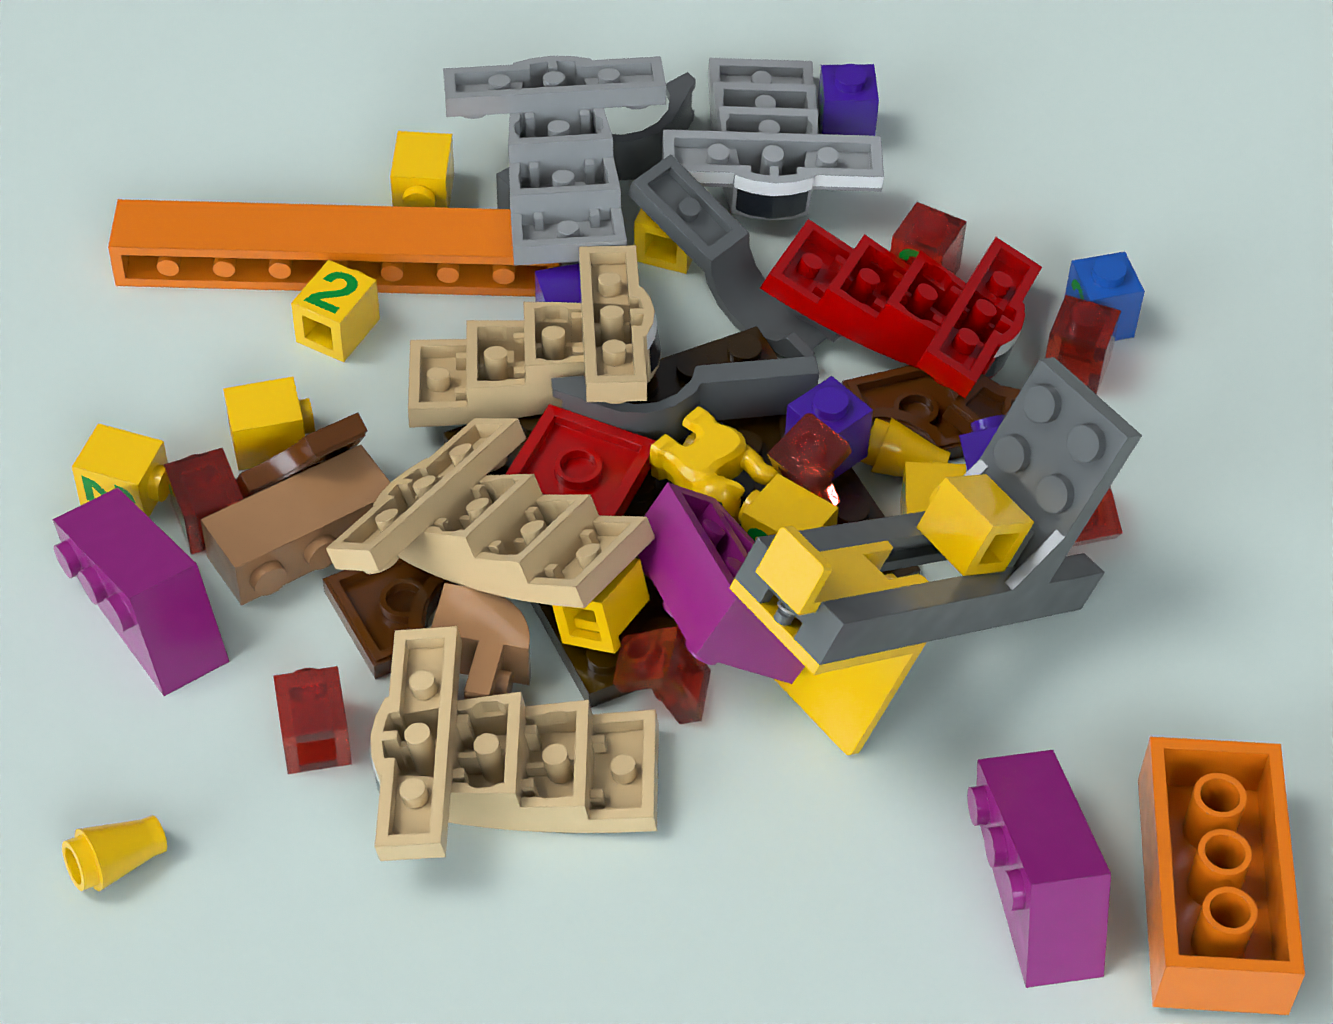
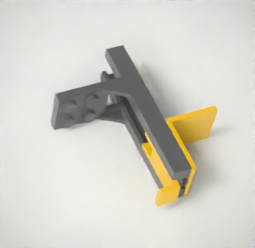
M1056 358L1039 359L981 458L963 475L987 474L1034 521L1031 527L1034 533L1014 566L1007 567L1004 572L958 576L931 582L920 574L899 578L893 573L884 575L883 571L947 560L916 528L925 511L800 531L793 526L780 528L777 534L757 537L729 588L805 666L792 684L774 680L846 755H853L861 751L927 642L1082 609L1105 572L1085 553L1067 556V554L1134 450L1142 434Z

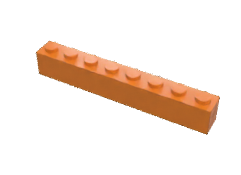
M118 199L108 245L115 285L133 287L302 291L328 260H331L350 269L361 271L365 275L376 279L378 293L535 297V271L562 266V263L514 266L511 209Z

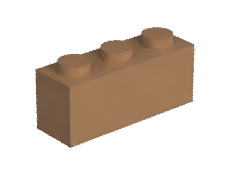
M360 444L201 519L207 558L241 606L261 596L271 595L287 583L314 570H321L332 565L333 563L326 548L373 507L380 493L391 482Z

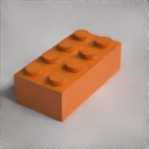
M1150 736L1138 777L1152 1006L1159 1008L1289 1015L1304 979L1305 968L1281 744Z

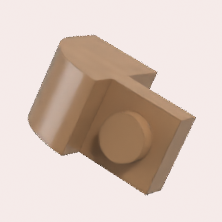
M445 583L431 628L458 627L462 639L460 674L468 675L464 689V699L512 693L513 683L530 685V634L528 624L521 611L505 597L478 591L466 586Z

